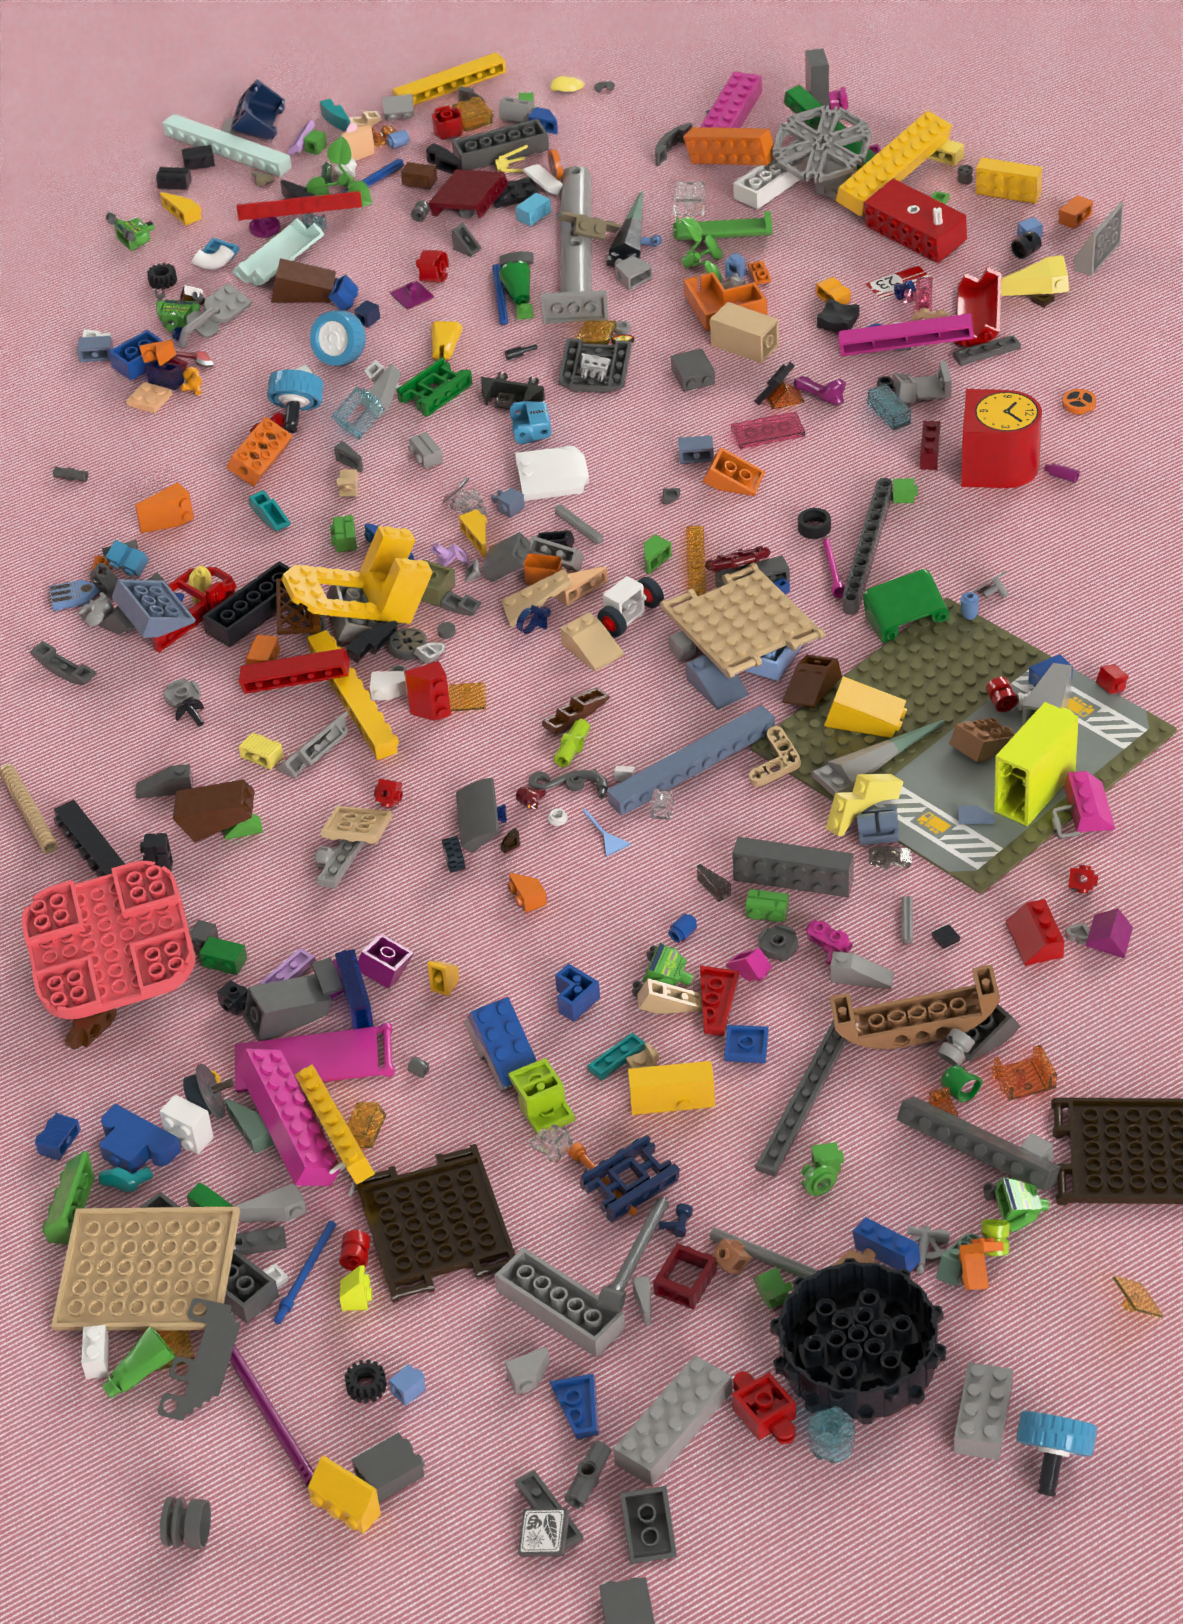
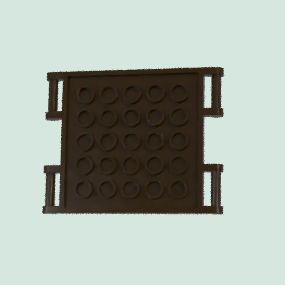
M1053 1098L1051 1100V1108L1054 1111L1053 1136L1055 1138L1070 1136L1071 1164H1057L1061 1166L1057 1176L1058 1194L1056 1195V1203L1058 1205L1064 1206L1068 1203L1183 1204V1098ZM1063 1108H1068L1069 1125H1063ZM1067 1174H1072L1073 1193L1066 1192Z
M476 1144L470 1145L469 1148L443 1155L442 1153L435 1154L437 1162L435 1166L402 1175H397L395 1166L388 1167V1170L377 1172L357 1185L355 1183L392 1303L398 1302L400 1298L428 1291V1293L434 1292L435 1287L432 1277L473 1266L476 1279H481L483 1275L498 1272L516 1255ZM504 1257H509V1260L501 1261L483 1267L480 1266V1264L501 1259ZM425 1280V1283L396 1290V1287Z

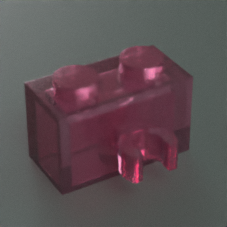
M916 277V292L909 289L905 290L904 296L910 297H905L904 303L916 301V311L920 310V308H928L932 312L933 277Z

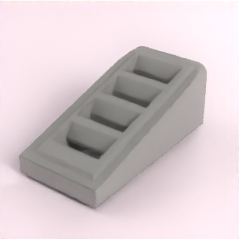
M649 1276L633 1277V1292L646 1326H649L651 1324Z

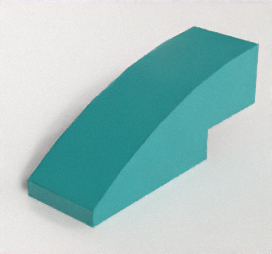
M331 98L320 101L321 114L325 120L334 127L346 131L350 125V119L342 105L335 106Z
M265 490L249 496L250 507L272 530L277 532L291 525V522L273 498L270 499Z

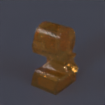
M384 125L380 133H378L372 127L374 147L380 148L384 144L387 145V135L397 132V130L391 125Z

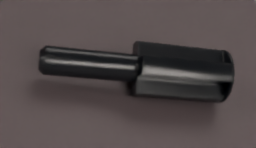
M536 344L524 348L519 346L505 350L504 353L506 359L510 360L523 356V353L535 350L538 347Z

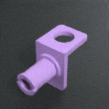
M434 543L436 546L432 545L431 552L438 556L437 560L440 565L447 566L455 558H458L466 565L470 564L468 553L455 544H452L448 549H445L439 543Z

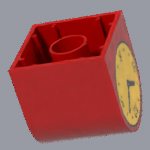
M966 389L961 487L1014 488L1029 483L1037 476L1040 467L1042 408L1035 398L1014 390Z

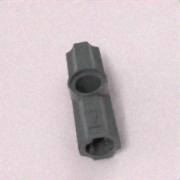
M593 1442L584 1460L578 1464L577 1474L565 1496V1501L571 1507L577 1509L584 1508L592 1490L599 1484V1476L611 1454V1448L604 1442Z

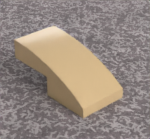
M363 111L362 117L349 118L350 123L358 127L373 126L382 120L377 111Z

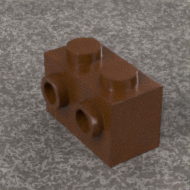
M407 162L401 171L402 185L431 189L437 181L436 166Z

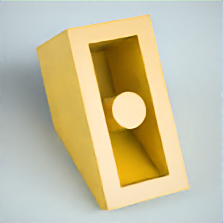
M428 961L427 967L431 991L449 996L459 981L458 966L443 961Z

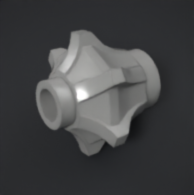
M735 273L722 286L724 289L745 285L747 282L745 279L739 278L738 274Z

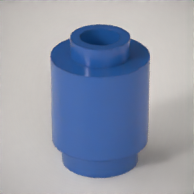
M682 914L670 926L668 934L677 943L684 941L697 929V921L690 914Z

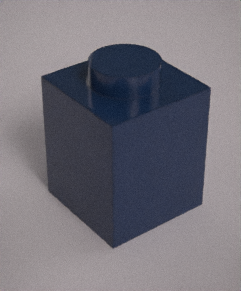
M364 301L354 310L355 316L364 327L369 328L380 319L379 305L370 301Z

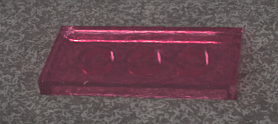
M796 411L731 424V430L740 449L806 436L805 429Z

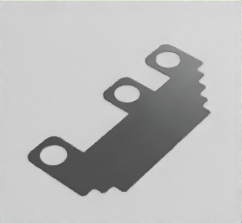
M194 1298L191 1301L187 1314L188 1318L193 1321L206 1323V1327L195 1360L180 1356L174 1358L169 1376L172 1379L188 1382L184 1397L169 1393L162 1396L158 1408L160 1416L183 1421L186 1414H193L195 1407L201 1408L204 1401L210 1402L212 1396H219L240 1328V1323L234 1322L235 1315L230 1313L231 1305L200 1298ZM202 1303L206 1306L207 1311L204 1316L196 1317L193 1314V1308L196 1304ZM179 1362H185L189 1367L188 1372L183 1376H178L175 1373V1366ZM167 1399H174L177 1402V1408L172 1413H167L163 1409V1404Z

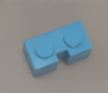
M117 540L114 541L105 557L111 568L115 570L119 568L131 577L133 575L140 577L149 561L144 552L135 548L132 549Z

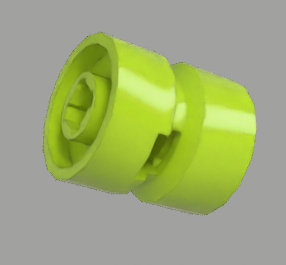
M999 1219L981 1221V1235L984 1236V1239L994 1238L995 1242H1003L1004 1251L984 1253V1255L1005 1256L1009 1254V1240L1006 1237L1010 1234V1222Z

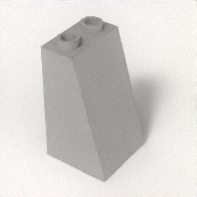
M1058 663L1051 665L1023 702L1022 726L1044 702L1058 708H1067L1071 694L1072 665Z

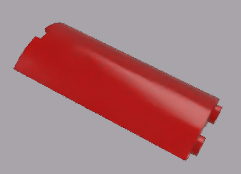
M987 267L980 279L966 273L963 275L957 285L956 315L971 313L974 339L955 341L956 345L972 347L987 343L1000 332V272Z

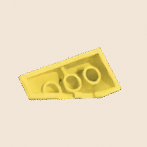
M1064 256L1046 257L1041 259L1042 261L1031 264L1023 270L1001 278V296L1068 292V273Z

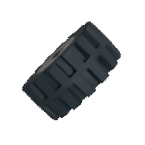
M453 836L442 839L443 850L450 873L464 870L466 867L458 837Z

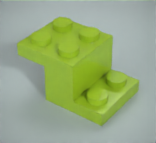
M546 1058L508 1073L509 1080L518 1092L520 1110L538 1137L575 1121V1115L566 1103L564 1084Z

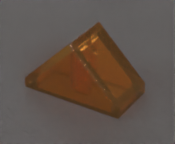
M784 381L767 397L772 410L804 403L800 391Z

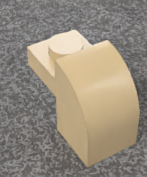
M357 469L340 470L339 478H337L340 497L358 496L359 474Z

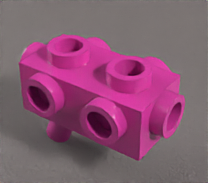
M815 919L807 925L806 934L808 940L823 947L822 950L828 953L826 964L831 965L834 951L849 953L853 942L849 941L848 935L845 932L834 930L828 923Z

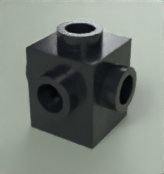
M230 980L217 991L219 1005L225 1011L238 1016L245 1009L248 989Z

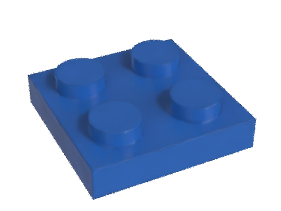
M728 1025L725 1061L766 1063L769 1027Z

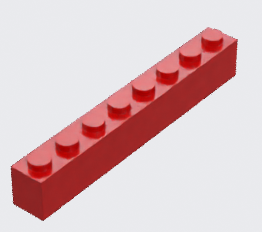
M361 191L242 203L237 204L236 207L238 221L359 208L362 207Z

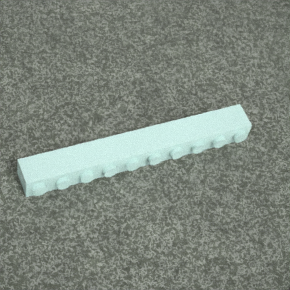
M173 114L162 122L165 136L196 147L212 145V151L215 154L278 177L283 176L292 168L290 155L182 116Z

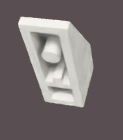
M404 671L372 672L370 681L371 699L391 700L406 695Z

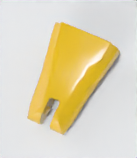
M434 321L431 325L432 357L434 360H439L441 353H444L445 360L451 359L463 331V327L459 322Z

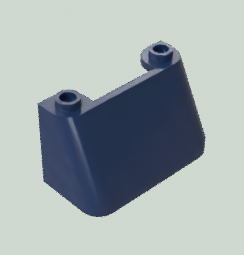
M256 79L239 99L230 128L236 132L268 140L270 138L273 139L278 133L276 131L277 127L273 126L276 115L278 113L281 114L285 109V99Z

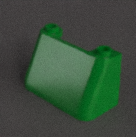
M921 569L871 587L863 594L866 619L882 643L897 637L899 633L898 626L931 615L932 620L937 623L950 619L947 606L931 573L927 569Z

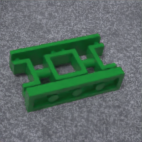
M441 357L397 389L398 401L401 403H406L411 399L416 401L417 410L420 411L422 409V415L428 417L473 385L472 373L468 369H461L457 373L451 371L450 363H446L445 358ZM433 383L439 385L435 389L429 387Z

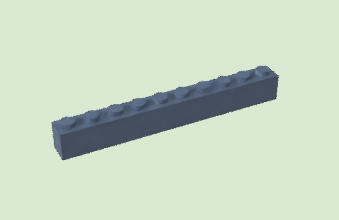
M763 705L752 709L608 789V803L621 816L631 812L642 804L647 803L651 799L766 736L768 729L775 726V716Z

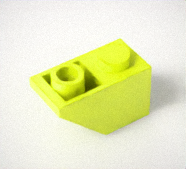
M364 1265L357 1267L340 1280L339 1298L342 1311L368 1310V1303L372 1301L373 1294L372 1288H370V1275L366 1274Z

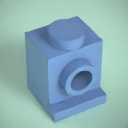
M738 253L730 254L725 261V276L727 278H730L737 272L739 278L742 279L747 273L745 258L740 257Z

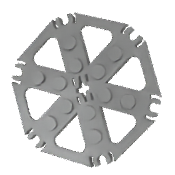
M824 105L791 115L787 118L788 123L782 122L772 149L773 158H775L777 166L802 181L806 177V182H809L810 178H814V183H817L818 179L820 183L853 173L857 170L856 164L862 166V162L864 163L872 134L867 122L841 107L838 110L837 106H835L834 110H830L829 105H827L825 110ZM815 117L821 118L817 131L802 123V121ZM840 119H844L854 125L835 131L837 121ZM786 135H792L802 141L781 147ZM857 141L863 142L860 154H855L843 147ZM809 156L806 169L803 172L789 165L791 161ZM827 157L843 166V169L828 174L822 172Z

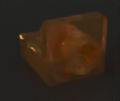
M948 1087L929 1092V1104L958 1117V1112L950 1099V1089Z

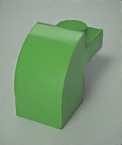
M778 1268L753 1278L761 1298L770 1309L784 1304L789 1295L788 1292L793 1290L790 1282L784 1284Z

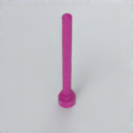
M824 539L823 545L833 580V585L831 586L832 595L836 598L843 597L845 585L840 582L830 540Z

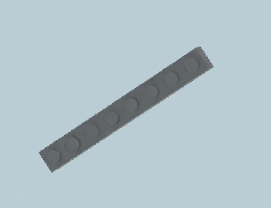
M911 1097L902 1101L896 1120L1026 1183L1033 1184L1036 1188L1043 1191L1055 1185L1061 1166L921 1099Z

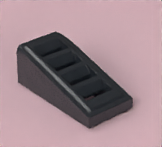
M571 530L538 533L537 536L538 538L571 548L575 541Z

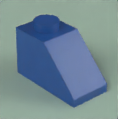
M535 107L528 116L529 121L538 119L547 133L558 134L557 119L549 109Z

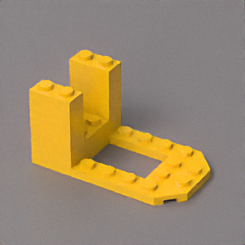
M378 526L359 572L294 565L283 574L281 580L292 602L298 605L300 603L308 607L307 610L313 614L387 622L395 620L398 623L411 624L433 572L426 561L408 559L416 541L410 530ZM320 584L362 588L369 603L327 599Z

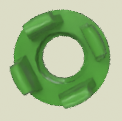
M820 1158L818 1160L821 1167L817 1169L806 1164L801 1170V1174L806 1179V1181L802 1180L801 1183L812 1196H819L828 1192L837 1181L836 1170L829 1166L825 1159Z

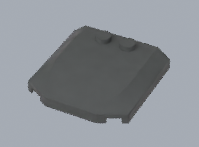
M566 338L558 378L559 385L578 392L608 393L624 388L632 341L615 340V345L583 344V339ZM581 354L596 355L611 360L609 371H607L606 377H603L602 382H600L601 376L599 381L597 380L598 376L594 378L587 376L584 378L585 375H583V378L579 374Z

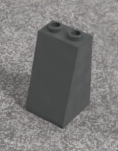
M315 974L248 987L243 1018L257 1041L270 1040L327 1016L332 1000L330 995L323 996Z

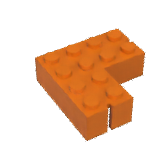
M711 272L700 275L701 291H699L697 276L683 280L684 296L706 331L711 330L710 318L727 302L767 315V299L756 282L724 289L715 273Z

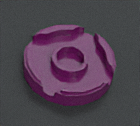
M276 217L253 219L249 224L250 233L259 238L271 237L277 234L281 228L279 219Z

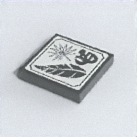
M567 1508L524 1509L518 1555L521 1557L564 1556L570 1511Z

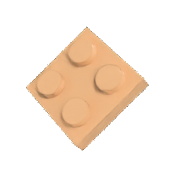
M143 382L126 400L127 406L156 413L172 396V390Z

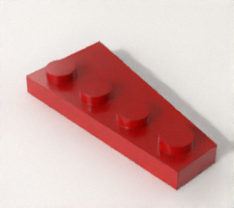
M700 965L703 1028L705 1034L724 1036L739 980V971Z

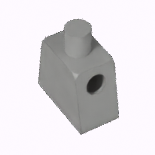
M631 256L624 261L620 258L615 261L616 278L627 290H631L653 278L652 265Z

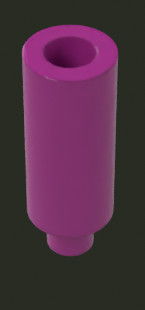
M1052 463V465L1046 464L1044 467V471L1049 472V475L1075 483L1080 475L1079 470Z

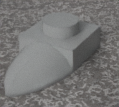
M438 642L427 643L417 647L414 654L422 662L428 664L438 660L440 654L445 650V644Z

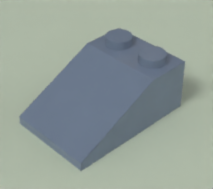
M706 655L686 663L687 680L717 710L748 696V691L737 674L733 678L728 679Z

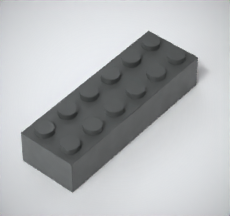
M538 119L452 140L453 154L460 160L462 170H472L495 164V159H499L498 156H503L525 145H528V148L507 157V159L511 160L549 150L548 133Z
M737 837L732 852L734 881L849 898L854 881V853L745 837Z

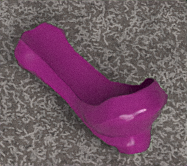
M801 376L794 380V387L797 390L810 392L823 401L832 403L835 406L844 402L843 393L846 382L842 379L834 380L825 386L812 381L806 376Z

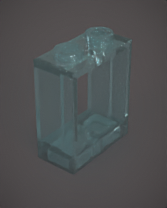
M356 386L331 418L359 440L384 411V408L380 405L381 401L376 396L371 397L372 394L365 388L361 390ZM365 398L370 402V405L352 425L346 419Z

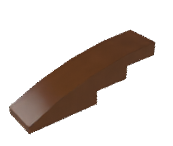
M597 687L571 697L570 704L557 708L556 715L543 719L542 727L554 735L573 726L575 721L584 719L597 710L610 696Z

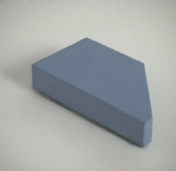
M977 805L958 806L959 824L995 823V816Z

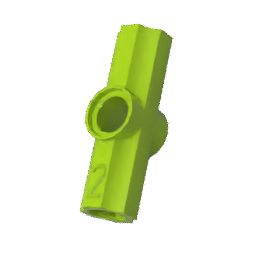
M585 719L575 721L569 733L563 734L560 748L554 756V762L559 767L565 768L569 766L576 753H581L584 739L591 729L590 724Z

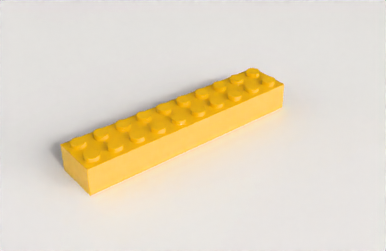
M927 110L839 187L836 202L861 217L865 214L864 201L892 178L900 182L949 140L953 125Z

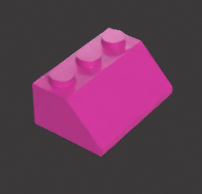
M1087 771L1068 772L1064 789L1069 805H1073V809L1070 810L1076 832L1115 830L1102 782Z

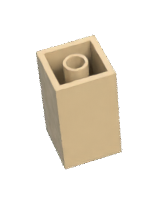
M727 302L710 318L711 346L762 363L779 346L778 319L730 302Z

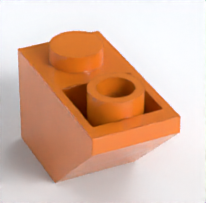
M515 873L509 874V883H507L509 892L511 894L514 893L517 905L522 906L525 913L547 905L546 891L537 878Z

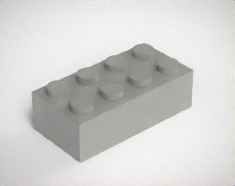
M968 1362L954 1436L955 1454L1000 1461L1013 1386V1369Z

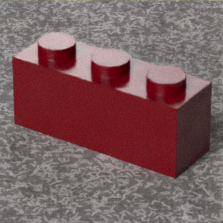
M923 421L920 450V469L937 470L940 421Z

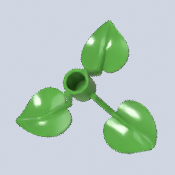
M340 137L329 146L327 156L331 163H338V167L343 174L339 176L338 182L325 184L324 178L314 177L306 185L307 192L315 195L329 194L328 186L341 185L348 187L349 190L347 192L361 191L362 207L371 205L372 199L367 184L363 181H354V178L351 175H347V171L341 166V164H349L352 152L347 140L344 137Z
M685 217L680 221L685 225L688 233L696 242L686 252L687 255L681 258L682 264L687 269L692 266L704 265L707 273L714 272L721 283L722 275L714 263L711 264L708 260L699 262L701 256L708 252H711L712 257L716 260H720L723 257L722 250L718 246L717 241L713 236L708 235L705 237V243L709 249L700 254L693 252L702 240V229L694 218Z

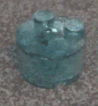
M839 1407L819 1411L809 1420V1447L812 1454L817 1459L829 1460V1463H838L847 1459L855 1445V1425L853 1419Z

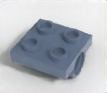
M897 806L866 809L857 815L860 846L899 842Z

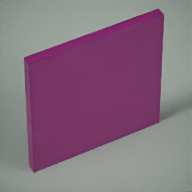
M418 281L407 283L406 286L390 292L406 309L434 298Z

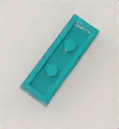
M632 1032L588 1064L587 1070L602 1081L626 1064L627 1057L645 1050V1042Z

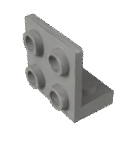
M939 361V368L936 369L937 375L913 378L918 383L916 394L918 400L951 397L952 380L946 361Z

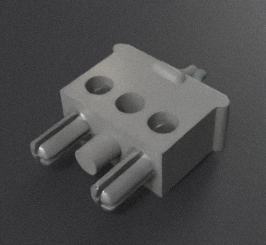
M583 353L581 354L579 364L581 366L579 374L582 378L583 375H585L584 378L587 376L591 378L598 376V381L601 376L600 382H602L603 377H606V373L609 371L611 360Z

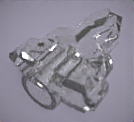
M474 488L467 491L459 490L449 505L456 512H463L465 514L478 509L481 514L487 516L486 507L481 499L482 496Z

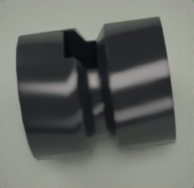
M1028 231L1011 243L1012 252L1019 259L1026 258L1042 246L1041 238L1034 231Z

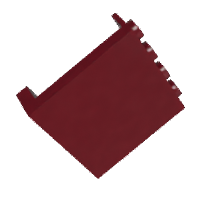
M456 170L430 200L429 206L432 216H438L443 209L476 210L478 218L481 219L508 186L505 172Z

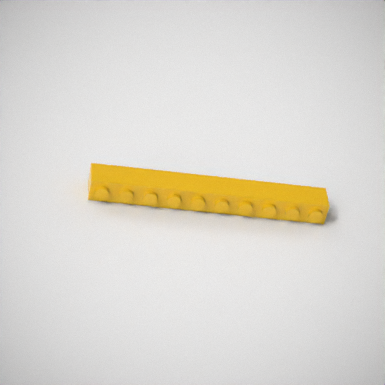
M327 630L307 637L311 654L341 649L340 646L337 647L334 636H330ZM349 667L348 677L328 680L376 759L379 760L398 753L397 745H399L396 734H392L389 723H385L382 712H378L376 702L371 701L369 691L364 689L363 682L357 678L355 669Z

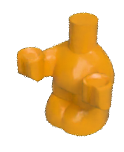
M195 367L188 368L183 372V377L187 384L183 383L180 389L182 392L189 390L194 391L196 395H200L202 393L200 389L202 379L199 371Z

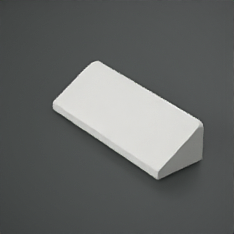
M537 164L523 169V172L544 190L559 195L563 184L542 166Z

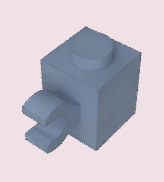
M513 488L508 489L504 493L501 490H497V496L491 495V501L498 504V511L510 518L525 508L524 494Z

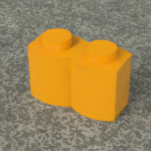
M830 277L816 283V294L826 303L828 299H834L841 304L850 302V289L841 285L838 279Z

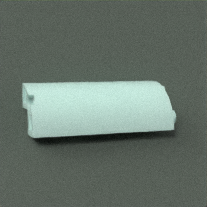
M296 218L288 227L248 259L238 264L232 273L245 283L251 282L253 286L263 285L277 274L280 258L293 261L325 234L315 223L307 229L304 223Z

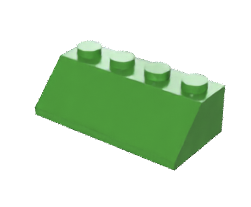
M88 1151L81 1152L67 1162L65 1170L60 1174V1184L55 1189L54 1202L50 1204L48 1219L43 1223V1233L46 1235L48 1243L69 1244L75 1210L85 1208L95 1179Z

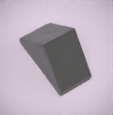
M464 223L451 231L453 250L471 257L481 249V246Z

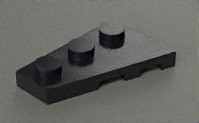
M789 362L787 365L783 364L767 382L768 386L754 401L760 405L784 380L795 365L792 362Z

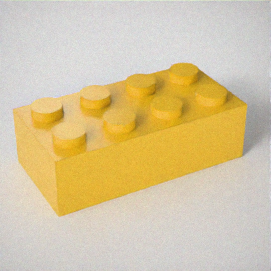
M981 157L976 167L975 194L1036 204L1042 190L1043 167Z

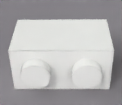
M105 1325L83 1327L82 1367L86 1379L108 1377L109 1337Z

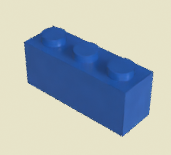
M867 1217L852 1230L855 1249L863 1252L866 1248H869L875 1252V1259L897 1270L904 1268L911 1272L921 1261L917 1242Z

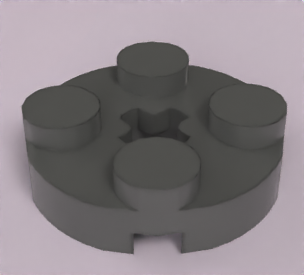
M775 925V928L769 929L767 927L761 931L758 937V944L766 957L783 962L787 961L797 951L798 937L792 928L785 925Z

